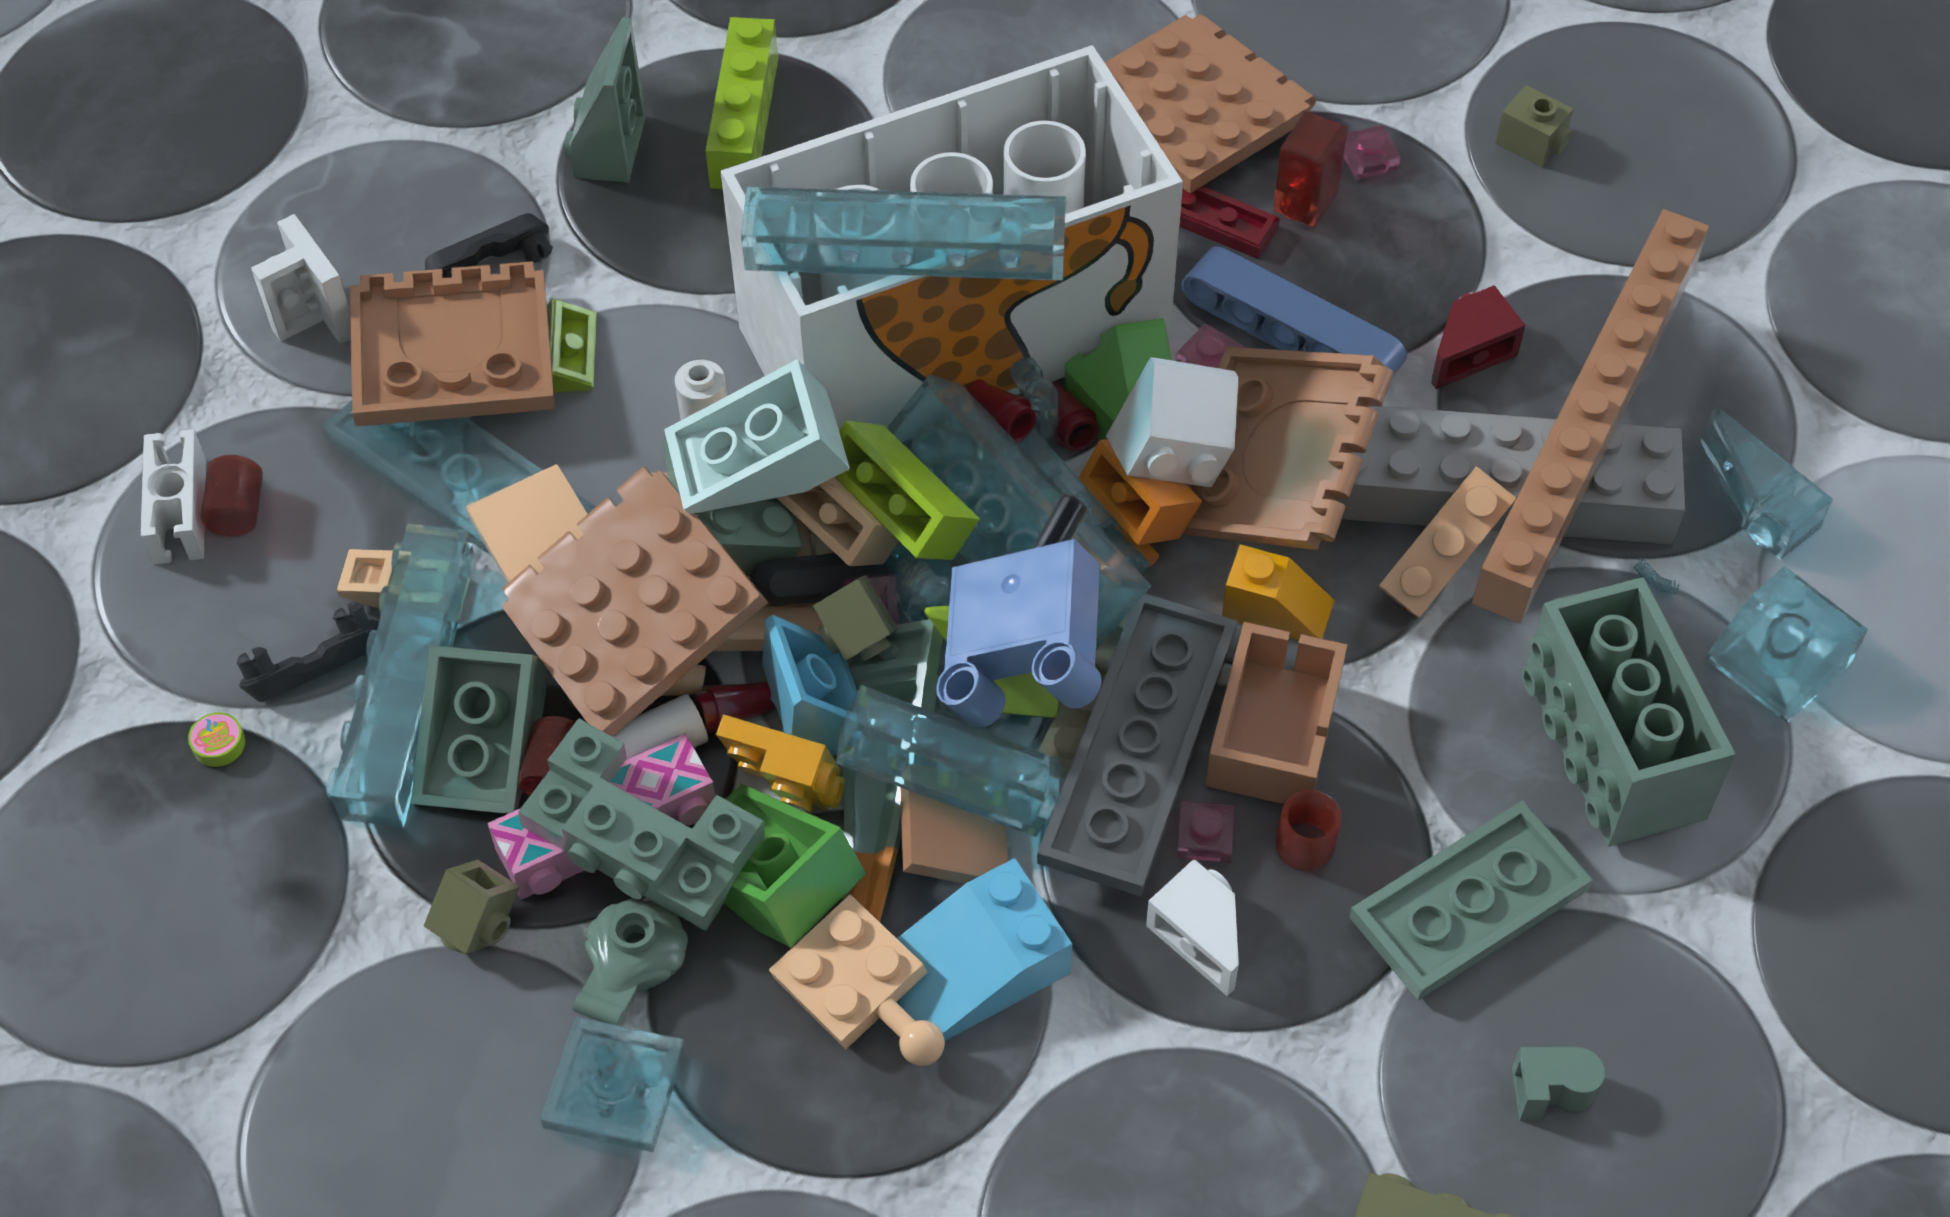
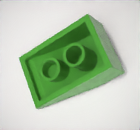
M741 784L725 800L764 821L765 836L740 871L723 904L758 932L792 948L810 932L812 927L837 902L849 893L866 875V872L840 827Z

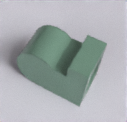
M1577 1046L1520 1047L1512 1067L1519 1121L1543 1120L1548 1105H1557L1571 1112H1579L1589 1108L1595 1101L1605 1079V1068L1602 1060L1591 1050Z

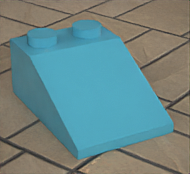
M1015 858L967 882L897 938L924 964L928 972L897 1003L915 1021L926 1020L936 1024L942 1031L945 1041L1071 974L1072 943Z

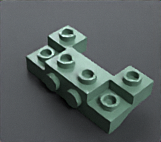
M578 719L547 760L549 772L519 810L518 814L522 827L566 851L569 859L581 869L590 873H594L597 869L613 878L615 885L630 897L641 899L642 896H645L706 931L720 911L740 871L765 836L764 821L716 795L693 829L609 783L627 759L625 745L596 727Z

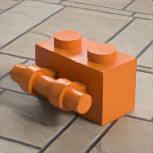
M1108 439L1099 440L1078 477L1088 489L1083 500L1092 509L1091 517L1101 528H1109L1119 539L1118 547L1128 558L1135 557L1144 568L1152 566L1159 558V554L1150 543L1179 539L1202 502L1187 484L1127 476Z

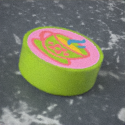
M223 712L210 713L201 717L193 724L188 735V742L196 759L210 767L224 766L236 760L243 752L246 742L244 732L238 720L232 715Z

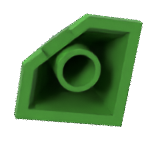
M1163 318L1114 325L1100 336L1102 345L1086 357L1078 353L1065 363L1064 388L1096 413L1099 426L1098 437L1101 440L1107 439L1108 431L1150 357L1172 360Z

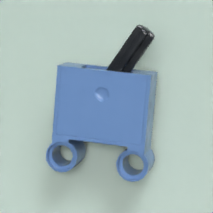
M1065 494L1059 499L1031 549L952 567L945 668L938 678L936 691L942 703L975 728L991 725L1004 710L1006 702L1005 693L994 682L997 679L1032 672L1033 677L1042 687L1069 708H1081L1088 705L1100 691L1101 675L1095 667L1100 563L1075 539L1071 540L1087 512V506L1076 497Z

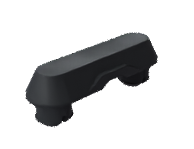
M525 213L432 253L425 259V270L442 269L443 278H451L452 268L477 266L479 261L491 256L502 257L518 249H522L526 261L538 262L539 254L545 259L552 252L553 246L550 245L546 237L550 228L532 213Z
M836 553L765 561L753 571L750 580L769 602L766 605L817 603L864 575H867L878 593L886 586L889 580L890 567L888 560L884 564L849 566Z
M353 602L348 604L349 615H347L343 608H339L334 613L332 619L335 620L340 633L321 642L317 649L301 658L291 656L279 663L273 664L267 653L268 649L262 647L251 649L254 655L252 660H250L246 652L237 659L236 664L244 677L240 681L239 687L258 702H264L375 650L379 643V621L368 618L363 608L364 604Z

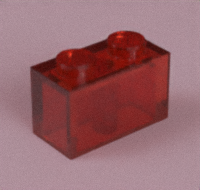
M1304 112L1281 146L1273 211L1315 228L1339 191L1348 127L1314 113Z

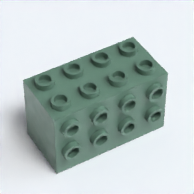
M1641 577L1545 602L1535 635L1530 641V652L1526 665L1522 668V680L1527 693L1531 697L1536 696L1541 706L1543 724L1547 735L1551 740H1557L1564 754L1563 762L1568 779L1572 784L1579 785L1585 798V811L1591 826L1595 830L1600 829L1607 846L1610 847L1707 820L1736 753L1645 578Z

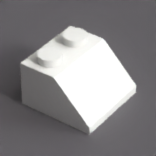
M1150 357L1106 435L1127 476L1212 487L1235 449L1238 376L1232 370Z

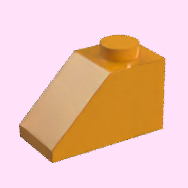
M1240 544L1226 582L1222 616L1236 620L1238 624L1242 625L1243 622L1288 631L1290 632L1289 638L1299 640L1301 634L1323 639L1335 600L1292 559Z

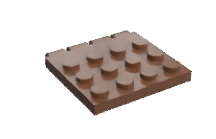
M1202 14L1193 19L1184 15L1104 62L1182 179L1183 189L1189 193H1192L1309 120L1310 110L1316 103L1314 95L1295 81H1287L1288 77L1262 57L1256 58L1255 52L1229 34L1225 36V31Z
M533 261L500 264V274H491L490 265L452 268L451 278H443L442 269L403 272V282H395L394 273L360 275V285L350 286L352 414L355 427L555 409L544 270L534 271Z
M1226 347L1218 368L1235 371L1238 376L1235 449L1212 487L1187 484L1202 502L1182 534L1318 550L1321 541L1333 542L1336 537L1346 506L1335 500L1349 499L1362 464V459L1352 454V452H1366L1379 413L1369 408V406L1381 407L1383 405L1394 372L1390 368L1383 366L1374 355Z
M644 466L616 489L623 499L618 506L610 497H607L577 523L584 533L582 537L577 539L572 532L568 531L537 557L545 569L538 573L529 564L502 588L509 598L502 605V608L586 722L612 737L769 603L698 514H688L683 509L680 493L669 478L660 470L652 475Z

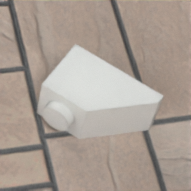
M1193 859L1149 900L1146 926L1221 992L1228 996L1235 990L1239 966L1235 893L1232 892L1230 884L1220 873L1212 869L1206 870Z

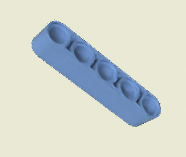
M1212 247L1208 249L1182 280V290L1193 304L1279 350L1374 355L1383 366L1393 370V376L1407 359V352L1403 344L1391 334L1225 248Z

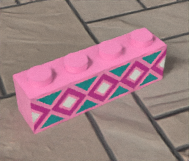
M685 733L625 760L609 782L684 825L697 823L715 798L713 781ZM520 809L487 824L495 849L511 881L520 886L518 895L521 900L533 894L548 893L555 889L561 881L585 871L569 859L566 851L523 828L518 814Z

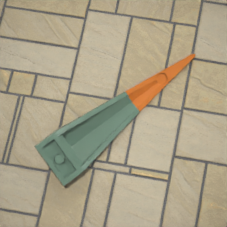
M930 619L897 625L898 629L886 636L891 646L866 661H863L859 653L846 660L871 728L841 750L842 777L845 778L843 790L844 834L866 872V875L849 891L844 899L852 895L879 922L902 838L899 776L907 767L919 770L937 700L936 686L939 678L937 670L943 637Z

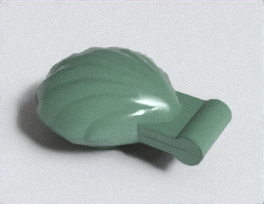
M634 898L619 904H611L604 908L597 918L592 920L586 930L588 940L585 942V946L594 969L582 991L578 994L573 1011L620 1029L639 992L649 990L668 980L670 976L681 969L685 959L688 937L687 932L683 930L679 916L652 900L643 901Z

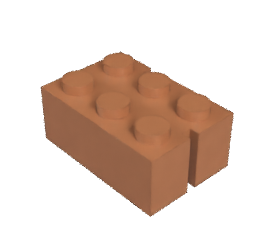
M1243 622L1209 754L1205 786L1310 810L1339 689L1347 644L1301 634L1294 671L1287 670L1284 667L1290 632Z

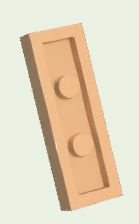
M1476 466L1377 587L1417 619L1420 618L1516 500V497Z

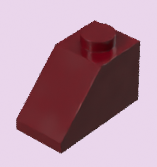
M1495 285L1478 292H1468L1458 300L1453 301L1434 365L1431 384L1435 389L1518 356L1526 325Z

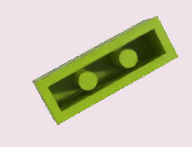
M846 420L839 433L850 469L835 476V478L916 558L953 560L980 518L884 425Z

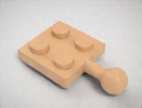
M852 895L846 897L769 969L773 978L845 1049L853 1044L880 1018L900 1037V1051L908 1062L917 1066H927L936 1062L943 1053L945 1040L940 1028L930 1021H915L897 1003L906 992L928 973L924 964Z

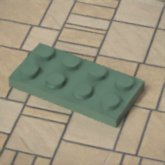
M1522 800L1351 907L1349 918L1414 997L1420 1000L1589 891L1593 879Z

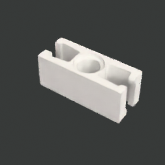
M194 429L180 431V439L184 448L182 461L179 464H170L164 449L166 438L163 434L144 435L141 538L153 565L170 563L172 561L171 550H165L164 548L166 531L169 529H174V537L181 539L190 561L204 559L206 458Z

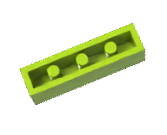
M730 17L705 150L709 183L712 189H723L722 170L762 157L778 63L775 19Z

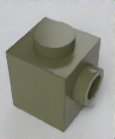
M1525 85L1502 111L1495 143L1543 168L1555 153L1561 155L1569 145L1573 136V130L1569 128L1573 108Z
M867 575L862 576L813 605L823 622V625L819 627V631L824 642L834 654L840 652L845 661L858 653L863 661H866L890 647L891 645L886 636L898 629Z
M478 859L446 869L423 926L439 936L441 942L447 948L456 952L468 954L484 947L495 945L504 937L510 926L511 919L508 915L520 886Z

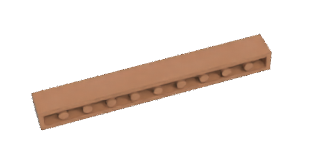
M1665 209L1661 211L1481 568L1472 604L1520 624L1522 623L1698 263L1709 225Z

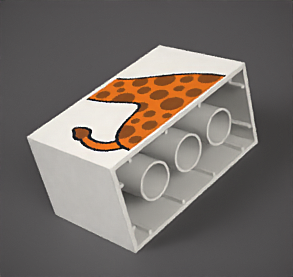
M1093 45L721 171L739 328L765 376L796 359L814 375L828 391L839 430L846 420L881 424L896 438H900L973 411L972 408L964 403V394L968 386L975 380L982 379L992 386L1017 395L1065 377V363L1078 353L1086 357L1102 345L1100 336L1114 325L1163 318L1167 336L1170 339L1183 181Z

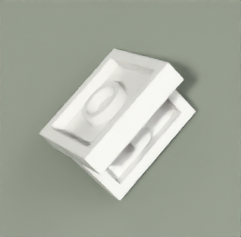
M295 214L278 221L277 224L286 251L251 267L273 332L281 342L324 321L340 345L350 341V309L339 274Z

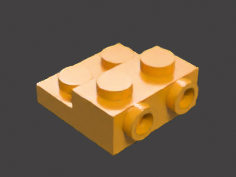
M723 714L716 735L728 750L727 755L739 762L738 769L748 774L765 778L771 785V791L782 797V802L804 812L810 813L812 807L828 811L829 807L835 809L838 806L843 794L845 778L840 777L842 771L826 745Z

